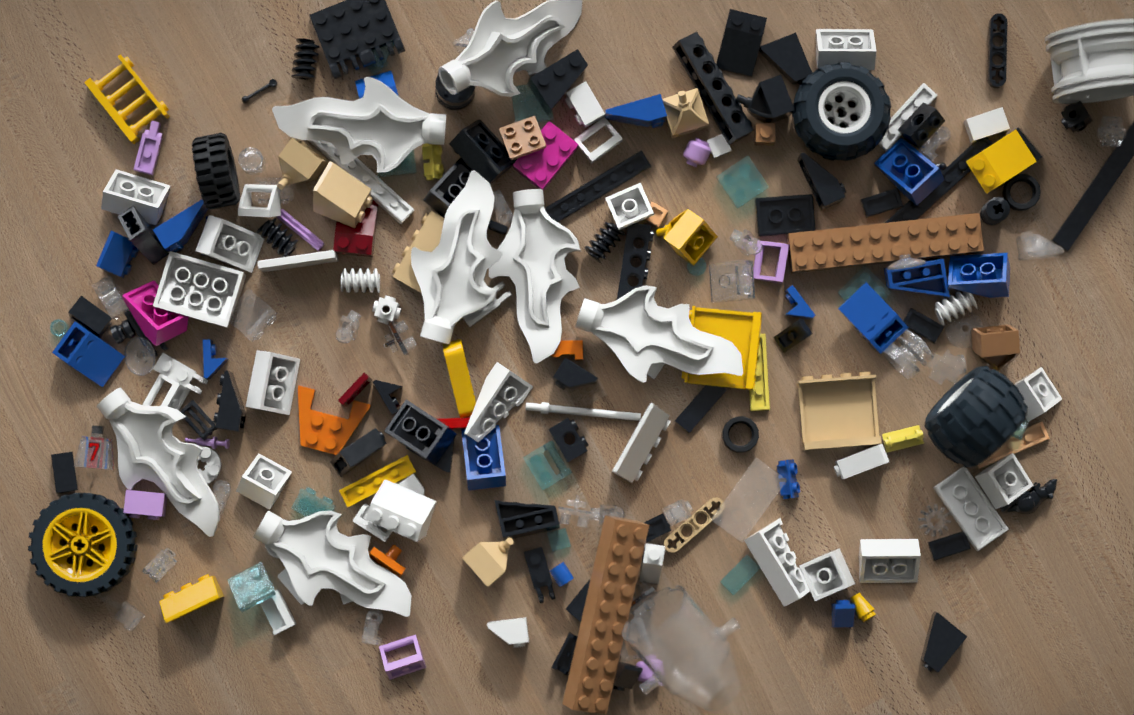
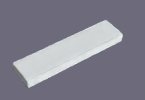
M923 83L892 116L889 128L878 145L886 152L901 136L898 131L901 125L923 102L929 105L938 95Z

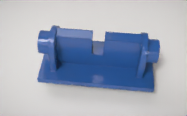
M794 459L778 461V479L785 478L786 482H779L780 495L783 496V499L798 498L800 485L796 479V474L798 473L797 464L794 463Z

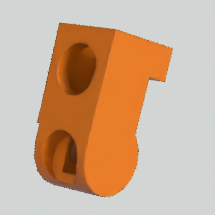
M563 340L551 356L553 358H560L563 355H575V360H583V340Z

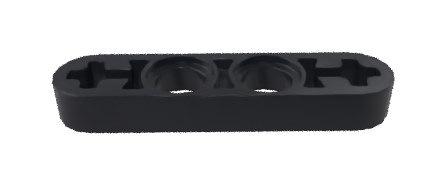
M1000 13L993 15L989 20L988 83L993 88H1000L1006 82L1008 22L1006 16ZM999 18L1003 24L1000 25L999 32L993 33V31L997 30V24L993 22ZM994 37H1001L1003 44L995 46L993 44ZM999 55L1002 58V64L995 65L992 62L993 56ZM1002 68V71L998 72V77L1002 78V80L996 84V81L992 80V78L996 76V70Z

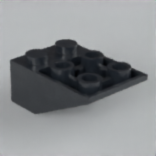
M225 370V373L221 374L220 377L222 391L217 396L216 403L219 405V409L214 414L213 423L219 429L244 432L246 411L233 373Z

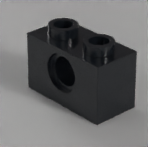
M923 102L901 125L898 131L908 143L921 148L945 122V119L936 108Z
M566 418L548 429L568 463L588 451L586 447L589 445L584 436L579 437L576 432L579 428L574 419L570 421L569 418ZM567 434L575 436V442L572 445L564 442V437Z

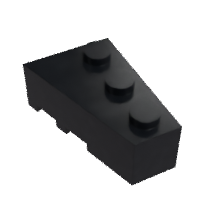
M578 49L530 77L527 83L547 115L588 66Z
M495 500L504 541L507 538L515 539L560 528L555 506Z

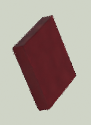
M364 372L338 401L343 406H348L372 381V378Z

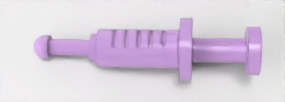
M199 437L196 439L185 438L186 443L194 442L197 445L212 446V449H216L217 445L225 446V449H228L230 445L229 439L218 441L217 437H213V439L207 438L205 441Z

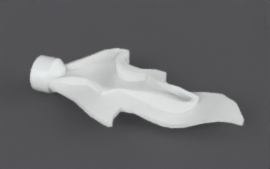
M549 0L515 19L505 18L501 10V2L494 1L483 10L467 48L455 60L446 63L438 69L442 84L453 95L470 85L480 86L500 96L512 97L521 94L513 84L514 73L521 70L539 73L545 69L544 58L547 51L575 27L581 15L583 0Z
M371 77L364 78V97L355 101L315 97L294 105L274 106L272 108L278 127L288 136L300 140L332 143L339 151L341 164L350 163L360 155H372L377 161V173L389 172L396 168L413 149L422 144L444 145L446 114H429L417 109L401 99L383 82Z
M476 171L470 173L465 187L449 206L445 214L439 245L433 252L421 251L416 247H413L411 250V265L424 300L425 321L420 336L450 344L455 324L464 316L487 307L494 301L498 292L497 289L488 287L484 281L487 269L497 263L503 253L493 248L487 240V228L493 212L495 197L490 183Z
M528 189L513 192L515 210L511 227L497 249L503 255L497 263L489 268V277L493 279L498 276H509L515 284L518 323L530 345L534 363H539L554 354L561 342V299L568 292L580 288L576 278L566 270L564 258L570 252H581V249L573 233L551 219L546 213L543 189Z
M645 285L635 288L617 301L608 304H599L584 298L575 328L591 332L605 342L616 354L628 373L638 381L646 382L647 372L651 364L665 363L695 375L727 373L742 376L743 374L741 353L735 345L722 337L699 331L693 327L689 319V304H679L671 308L657 306L654 300L657 287Z
M122 388L111 392L97 405V408L106 419H109L115 432L118 448L119 476L125 487L132 490L135 484L142 479L154 482L166 494L179 513L196 524L207 536H214L220 521V514L216 498L198 469V457L202 453L203 448L196 444L180 442L172 434V428L175 423L186 416L177 409L167 406H143L131 402V399Z
M270 511L266 513L253 538L268 545L281 559L297 595L309 606L313 605L314 598L320 589H334L360 606L393 611L405 617L410 616L412 596L406 583L397 575L377 565L370 559L368 546L371 536L361 534L348 537L338 532L337 522L342 514L334 511H320L300 520L287 521Z

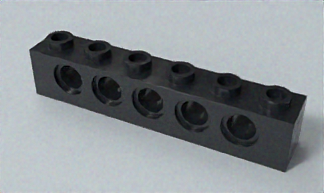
M698 32L680 39L673 45V50L695 88H698L703 102L728 145L737 142L754 131L751 121L743 112L741 104L735 101L736 98L732 88L728 86L722 71L718 69L713 55L707 50L704 40L699 36Z
M634 223L627 228L617 300L633 289L642 287L643 279L647 280L649 268H645L646 260L650 261L651 249H648V244L653 242L654 236L651 225ZM641 239L644 242V246L640 249L636 248L633 245L634 240ZM639 258L641 266L633 267L630 263L631 259ZM636 277L639 282L638 285L630 286L628 278Z

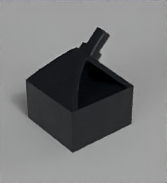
M781 74L759 82L752 97L748 96L746 98L738 94L735 100L743 104L747 108L748 113L763 123H774L788 118L795 110Z

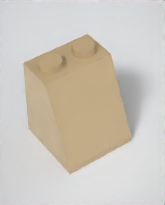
M333 162L328 163L313 189V212L353 228L356 227L358 222H362L365 216V209L370 208L373 201L371 188Z

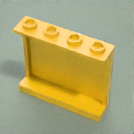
M692 306V310H689V319L692 326L699 331L713 334L732 342L741 353L743 374L742 376L727 373L695 375L682 371L681 377L685 379L684 382L687 384L755 390L762 313Z

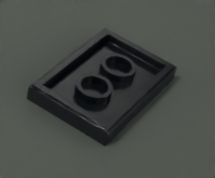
M813 194L755 198L758 237L788 235V233L816 230Z

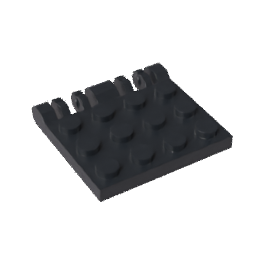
M345 0L310 14L334 79L342 77L338 64L341 65L345 75L349 74L345 61L350 59L356 71L360 69L355 57H360L364 68L375 64L376 60L372 53L375 49L380 61L384 60L380 47L387 45L391 57L395 55L391 45L393 42L398 54L405 52L385 0Z

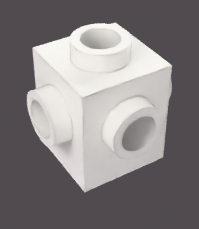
M385 295V298L380 297L379 301H375L372 312H375L374 316L378 318V322L389 324V322L394 323L395 319L399 318L401 308H399V303L395 302V298ZM389 306V312L384 313L383 307Z

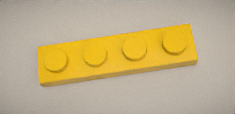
M406 455L340 489L339 492L347 507H350L377 493L384 480L397 483L416 473V470L409 456Z

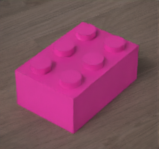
M550 121L541 130L547 147L519 157L513 164V169L538 189H543V191L579 148V144Z

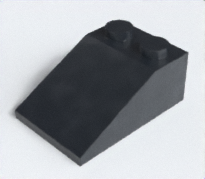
M730 9L716 62L718 69L752 77L767 18Z
M801 153L797 161L820 211L842 202L846 193L843 183H839L838 179L807 154Z
M460 157L431 188L423 201L445 218L449 206L463 190L473 170Z
M405 400L384 430L434 466L457 435L447 425L408 400Z

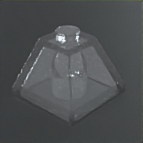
M1033 231L1022 232V236L1016 238L1019 260L1057 257L1064 253L1062 247L1040 234H1033Z

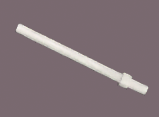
M542 402V404L526 403V410L540 411L541 414H548L550 412L640 421L641 413L549 405L546 402Z

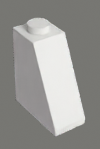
M879 444L835 461L836 466H834L837 477L841 476V479H846L888 463L889 459L883 444Z
M645 543L640 582L659 583L665 546Z

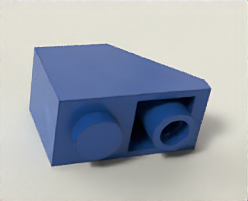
M836 600V604H831L832 627H853L855 604L850 603V600Z

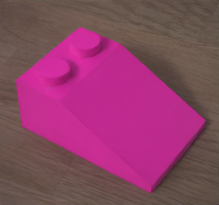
M153 280L122 295V298L144 335L157 346L186 332L188 316L153 307L159 285Z

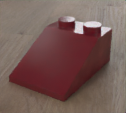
M374 200L370 208L365 209V216L362 222H358L355 228L338 221L336 222L333 250L337 254L373 257L378 204Z

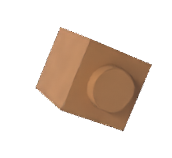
M756 123L754 126V145H774L775 123Z

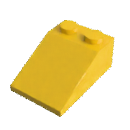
M1017 130L1009 133L966 161L986 194L1037 162Z

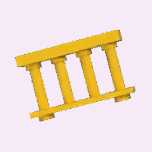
M120 54L117 56L122 62L119 66L99 81L96 80L94 82L89 78L84 83L133 144H136L140 140L137 137L138 131L160 114H163L168 119L170 117L167 113L169 109L163 101L160 103L135 73L132 69L134 64L128 57L124 58ZM128 69L134 78L111 96H105L102 92L103 87ZM139 84L145 93L122 111H117L114 107L115 102ZM151 99L157 108L134 126H129L125 121L128 119L127 116Z

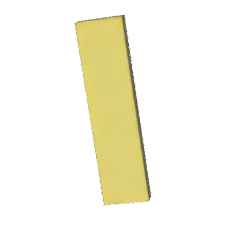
M760 334L755 390H749L750 411L770 410L766 334Z

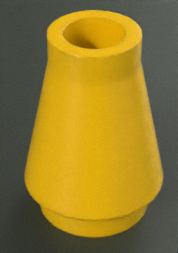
M861 593L850 598L852 603L855 604L858 619H861L863 623L876 615L875 609Z

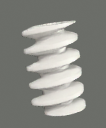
M344 268L341 274V293L344 287L347 293L351 291L352 287L355 293L358 292L360 287L363 293L366 292L367 287L370 293H373L375 287L378 293H380V274H378L376 268H374L373 274L370 273L369 268L366 269L365 274H363L361 268H359L357 274H355L353 268H351L350 274Z
M962 291V294L956 292L955 297L950 295L949 301L945 298L942 299V304L936 302L934 310L939 322L944 326V319L951 322L952 315L958 319V312L965 316V309L971 313V306H974L976 309L978 308L973 295Z

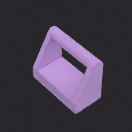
M758 241L752 279L782 284L789 244ZM765 246L779 249L775 277L760 275Z
M416 634L379 646L385 671L390 680L426 668ZM414 643L416 655L391 663L388 662L385 652Z

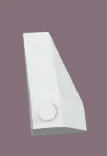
M496 362L485 379L465 434L477 442L481 441L495 428L496 423L502 417L506 418L509 415L508 412L515 405L519 406L524 401L533 386Z

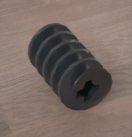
M297 38L296 41L299 45H296L295 49L299 52L294 53V57L297 60L293 61V64L297 67L292 68V72L295 75L291 77L302 80L313 79L315 76L310 73L311 71H316V68L312 67V64L318 62L313 57L319 56L314 49H318L320 46L315 44L313 40Z
M992 198L981 208L980 217L987 225H997L1007 218L1010 206L1004 198Z
M276 217L271 220L269 219L257 230V233L262 232L261 237L263 239L267 238L266 242L268 244L273 243L272 248H278L277 253L279 255L284 253L283 257L290 256L295 251L298 240L291 241L293 235L286 236L287 229L281 231V223L275 225Z
M604 222L603 225L606 229L600 228L599 232L601 235H594L596 241H589L592 247H584L586 252L599 263H601L599 258L606 260L604 252L611 253L609 246L616 247L613 241H621L618 235H626L612 222Z

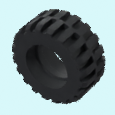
M216 133L196 137L192 141V153L196 178L204 205L208 209L236 205L240 201V189L236 165L227 135Z

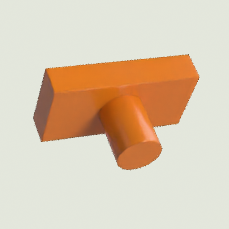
M392 545L386 555L375 547L370 551L369 556L372 560L399 578L405 571L403 566L395 562L402 552L396 545Z

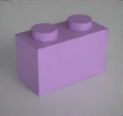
M126 490L124 513H129V517L132 518L148 515V519L159 520L160 516L165 517L167 496L165 493Z

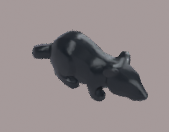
M1057 479L1049 480L1042 487H1040V483H1033L1034 486L1031 487L1030 491L1024 492L1009 505L1000 507L1003 513L1015 511L1021 514L1035 512L1043 501L1053 499Z

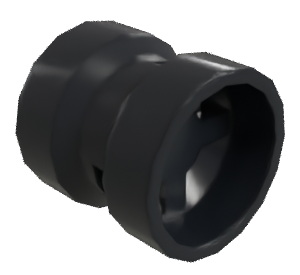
M128 319L122 321V324L110 327L117 344L123 343L127 338L131 339L136 336Z

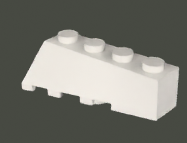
M781 518L744 541L785 607L802 598L810 590L801 569L796 566V555L794 551H790L787 543L789 538L787 533L783 534L781 529L783 523Z

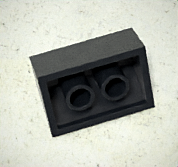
M481 119L463 128L449 143L454 152L466 162L467 166L476 171L490 184L508 171L517 160H510L504 144Z

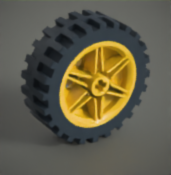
M93 493L64 495L60 499L50 502L46 509L40 511L41 515L38 520H34L32 524L34 525L33 532H30L28 537L31 538V546H28V552L31 551L32 553L30 562L31 565H35L37 576H41L45 580L43 583L53 587L54 591L71 597L99 595L121 583V579L130 572L131 564H134L136 559L134 558V552L137 551L138 546L135 545L137 534L136 531H133V522L131 519H128L124 509L116 505L115 501ZM74 523L78 524L77 531L72 529ZM92 526H97L98 531L96 533L91 531ZM61 539L67 540L66 546L60 545ZM81 540L82 543L85 544L84 548H80V546H77L78 542H81ZM101 543L105 545V549L103 551L99 550V545ZM70 556L74 558L73 564L67 562ZM88 559L93 560L94 563L92 566L87 565Z

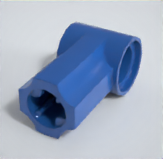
M564 562L549 571L559 587L574 579Z

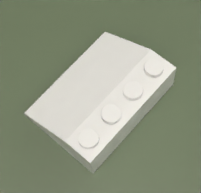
M170 251L153 307L227 328L240 297L246 275L238 270Z
M649 404L612 471L614 474L631 483L634 480H639L643 472L640 468L643 463L647 465L652 456L649 452L652 447L656 448L661 440L659 434L661 430L666 431L671 422L668 420L670 415L655 404Z

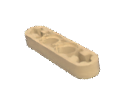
M716 497L707 501L665 538L663 543L665 550L671 553L677 552L722 513L725 507L723 500ZM712 501L715 503L719 501L720 510H713L711 514L714 516L710 518L709 514L703 509L707 507L709 510L712 507ZM703 513L706 515L707 520L704 524L696 522L697 514ZM684 526H690L692 529V534L689 537H684L681 533V529ZM678 532L679 536L685 541L681 543L679 540L676 543L677 547L675 549L672 547L669 549L667 547L669 545L668 540H675L677 536L674 534Z

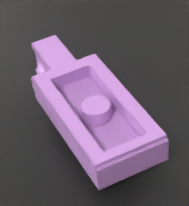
M151 121L150 129H145V132L142 134L134 171L149 175L154 174L163 135L159 133L161 123Z

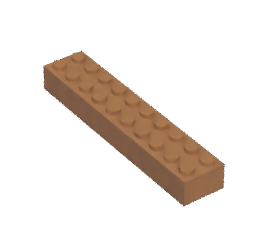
M979 213L788 233L787 235L791 274L978 254L984 251Z
M605 515L563 699V705L572 710L607 714L649 525L640 521Z

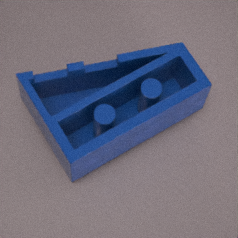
M942 258L884 268L886 287L950 297L944 259Z

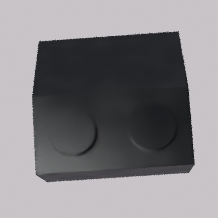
M564 358L553 376V380H555L556 386L564 390L565 388L573 389L595 384L598 377L569 359Z

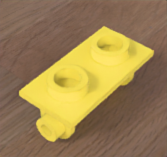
M423 144V160H430L429 163H423L424 177H426V180L441 179L444 173V167L441 162V145Z
M919 425L882 434L886 453L924 444V435Z

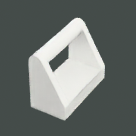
M605 117L574 139L591 164L623 140ZM606 126L613 137L590 153L582 142Z
M245 184L238 206V216H281L280 189L277 185ZM252 192L271 193L268 207H252Z
M160 373L143 406H151L165 380L173 385L161 406H167L179 411L190 389Z

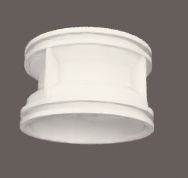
M1134 19L1109 20L1078 25L1056 31L1045 37V43L1047 44L1046 52L1050 53L1054 80V86L1051 88V91L1054 94L1052 97L1054 103L1076 104L1079 101L1082 103H1092L1134 96Z

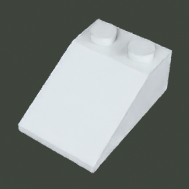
M209 215L195 251L252 273L264 239L257 233L222 218Z

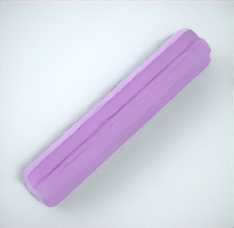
M281 209V216L276 217L316 250H321L324 242L284 209Z

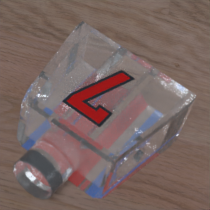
M92 426L91 437H81L74 467L114 470L112 439L103 438L104 426Z

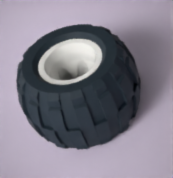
M850 62L827 64L808 75L801 83L795 95L793 103L795 110L792 112V117L798 137L806 144L805 146L810 151L823 156L824 159L850 161L868 154L883 139L891 120V102L889 95H887L884 89V84L879 78L873 76L869 72L870 70L861 65H851ZM836 96L842 98L841 103L835 101ZM849 101H853L855 103L854 108H850L848 106ZM825 105H830L831 111H826ZM836 110H843L845 117H838ZM856 115L857 121H851L850 116ZM828 118H831L834 121V123L831 124L828 121ZM844 123L847 128H840L839 124Z
M980 366L966 374L943 395L928 413L924 427L928 430V436L935 447L948 459L956 464H962L965 468L974 467L994 454L1016 432L1026 418L1028 406L1024 403V397L1019 389L1005 375L995 369L991 370L988 366Z

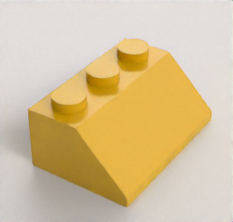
M207 574L198 578L199 582L194 585L190 582L180 587L182 590L180 592L174 593V591L163 595L164 599L159 602L165 622H172L224 597L216 577H209Z

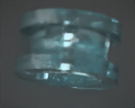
M61 319L54 320L50 325L51 333L58 337H63L69 330L67 322ZM58 323H61L60 325L64 326V329L60 331L61 333H58V331L55 330V327L58 326Z

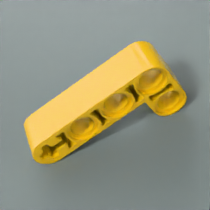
M458 339L450 341V344L442 343L459 416L460 418H465L472 415L476 399L462 340Z

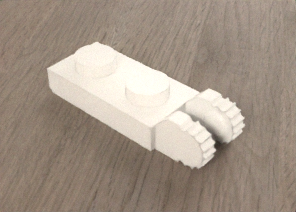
M501 282L495 287H493V289H497L499 291L505 286V284ZM511 292L504 293L499 299L495 298L487 307L464 316L463 319L471 327L499 307L500 303L512 295Z
M165 353L161 354L153 368L155 371L198 394H201L202 390L190 384L192 379L196 378L203 384L208 382L207 379L196 374V371Z

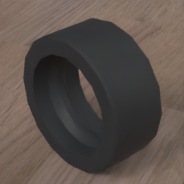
M1018 174L1006 182L1002 194L1011 209L1025 211L1036 205L1040 199L1041 190L1035 178L1027 174ZM1020 181L1028 183L1033 191L1030 201L1023 204L1015 202L1010 193L1013 184Z
M737 416L730 419L724 425L722 439L725 446L731 451L744 453L751 450L757 444L759 430L756 423L750 418ZM743 423L750 428L752 437L748 444L738 446L731 442L729 432L735 424Z

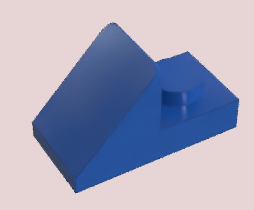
M793 285L785 290L787 293L785 295L786 299L791 305L793 303L796 305L785 316L812 319L816 316Z
M211 339L203 340L205 379H211L229 360L228 358H214V355L217 354V347Z

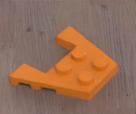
M298 385L301 446L337 455L344 448L371 405L354 400L349 419L311 410L316 390Z

